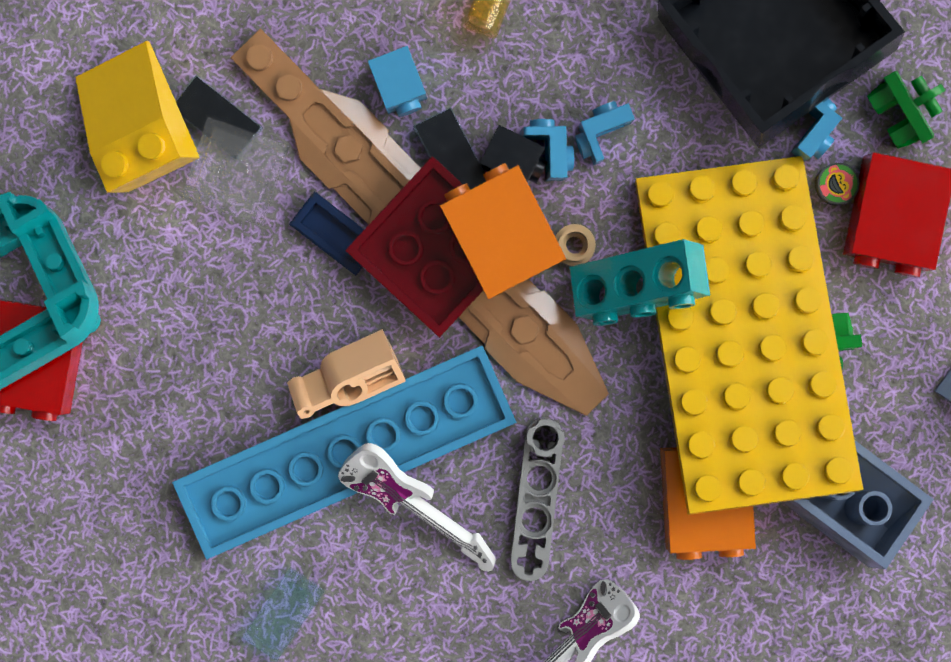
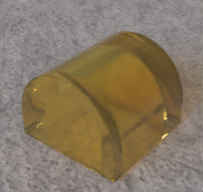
M474 0L464 24L466 26L465 29L496 39L511 0Z

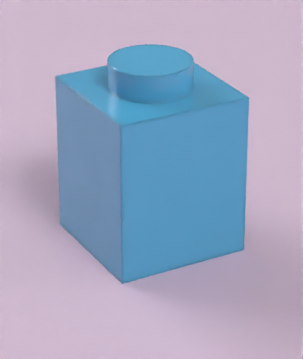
M408 46L368 61L388 114L396 111L398 117H403L422 108L420 102L426 100L427 95Z

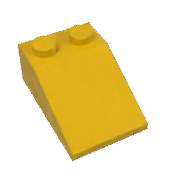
M145 41L75 77L90 155L107 193L130 192L200 158L149 41Z

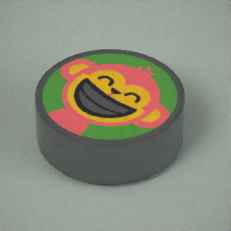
M832 163L824 167L818 173L815 180V190L819 198L823 202L834 206L850 202L857 195L860 186L857 172L845 163Z

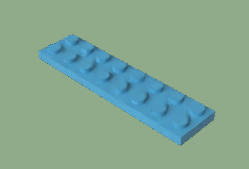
M481 345L406 378L405 382L364 401L338 408L172 483L207 560L358 493L342 484L338 474L347 457L364 444L372 443L381 447L393 459L397 467L402 472H406L517 422L484 347Z

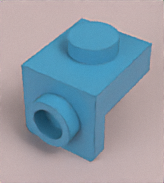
M830 99L821 102L815 106V109L809 112L816 121L791 151L796 157H802L804 162L812 156L819 159L835 140L830 136V133L842 120V117L835 112L837 107Z
M612 101L592 110L594 117L584 120L579 124L580 134L575 135L576 144L582 158L590 157L593 166L604 160L597 137L630 125L635 120L629 103L618 107L616 101Z
M534 119L530 120L529 127H523L519 131L521 136L529 140H545V160L548 161L545 166V181L565 180L568 177L567 171H573L574 148L573 146H567L566 126H555V120Z

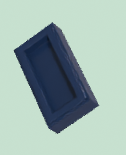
M314 191L289 225L357 276L363 267L345 250L364 229Z

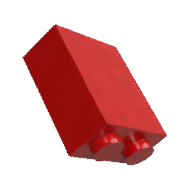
M875 152L863 156L859 174V191L854 198L843 255L854 257V265L866 268L879 269L880 262L895 265L894 273L910 277H920L921 271L936 270L951 198V168Z
M0 300V336L47 308ZM83 342L1 389L0 413L15 414L16 408L32 410L31 418L46 421H57L58 415L70 414Z

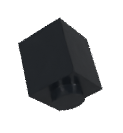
M498 125L480 161V166L490 171L504 163L507 164L509 170L519 165L527 183L531 181L537 184L548 161L540 158L545 147Z

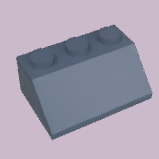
M855 441L864 490L782 503L867 567L887 569L934 499Z

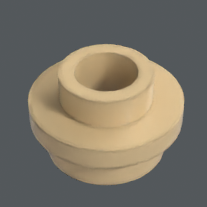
M567 225L560 229L555 236L566 257V260L562 261V263L568 266L588 262L595 252V238L591 231L582 225ZM576 237L581 240L582 249L579 253L568 251L566 247L568 239Z

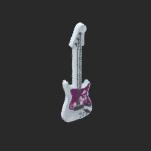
M367 443L360 446L347 457L338 474L342 484L358 493L376 499L390 514L395 515L399 507L397 503L401 504L459 545L461 552L477 562L481 570H493L496 558L479 533L471 534L423 500L421 497L431 500L434 490L427 484L402 472L381 447Z
M608 579L600 580L587 594L580 610L573 617L559 624L558 628L565 633L571 631L572 635L543 662H568L577 652L578 656L575 662H591L599 648L607 641L621 636L637 624L640 618L638 608L626 592L614 582Z

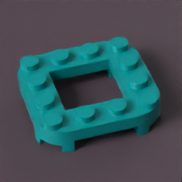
M11 192L0 195V258L23 246L46 295L47 300L43 302L47 309L0 336V390L79 345L90 333L98 329L101 322L97 293L60 217L42 200L26 195L15 196Z

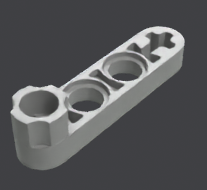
M538 417L527 426L524 439L510 558L514 574L525 581H535L541 578L547 571L550 558L561 456L565 436L560 425L554 419L548 417ZM544 425H548L550 432L556 434L555 441H548L547 449L539 448V441L533 438L534 432L540 431ZM532 451L541 457H551L552 454H555V459L553 463L542 458L528 460L529 452ZM535 466H544L551 473L550 484L543 489L532 488L527 482L528 472ZM536 507L545 512L546 523L542 529L531 531L524 527L522 517L526 510ZM520 535L530 539L545 538L543 546L535 543V557L541 559L542 562L541 565L533 566L532 572H525L524 565L517 563L518 557L526 556L528 546L527 542L519 543Z

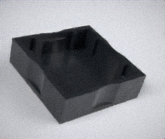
M658 0V18L758 148L815 109V106L829 99L895 52L905 33L880 0Z

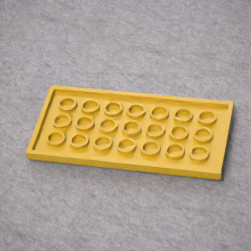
M797 156L636 178L635 186L645 248L682 239L704 245L710 296L695 299V306L689 308L669 309V305L656 308V320L687 514L691 515L864 490L804 159ZM681 267L675 273V285H677L682 278Z

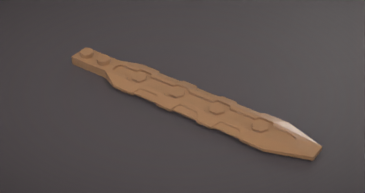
M261 28L230 57L290 119L300 160L328 189H334L368 225L421 169L388 135L389 130L360 100L319 89ZM529 279L490 299H487L484 291H482L459 316L485 344L484 349L516 382L586 416L609 395L577 323L545 290L540 291Z

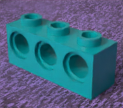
M686 239L570 267L575 316L590 319L595 326L618 323V316L630 314V317L633 318L652 316L656 314L657 307L669 305V309L695 306V299L710 296L704 245ZM681 267L682 278L677 285H675V273ZM642 277L643 286L641 291L637 294L636 285L638 280ZM604 286L605 295L603 300L600 302L599 294L602 287Z

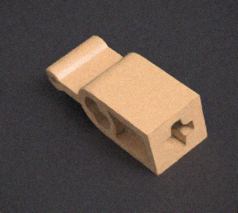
M382 329L331 352L322 360L320 369L303 377H294L287 382L296 412L300 419L311 417L315 411L333 403L339 406L357 404L405 382L406 379L394 350Z

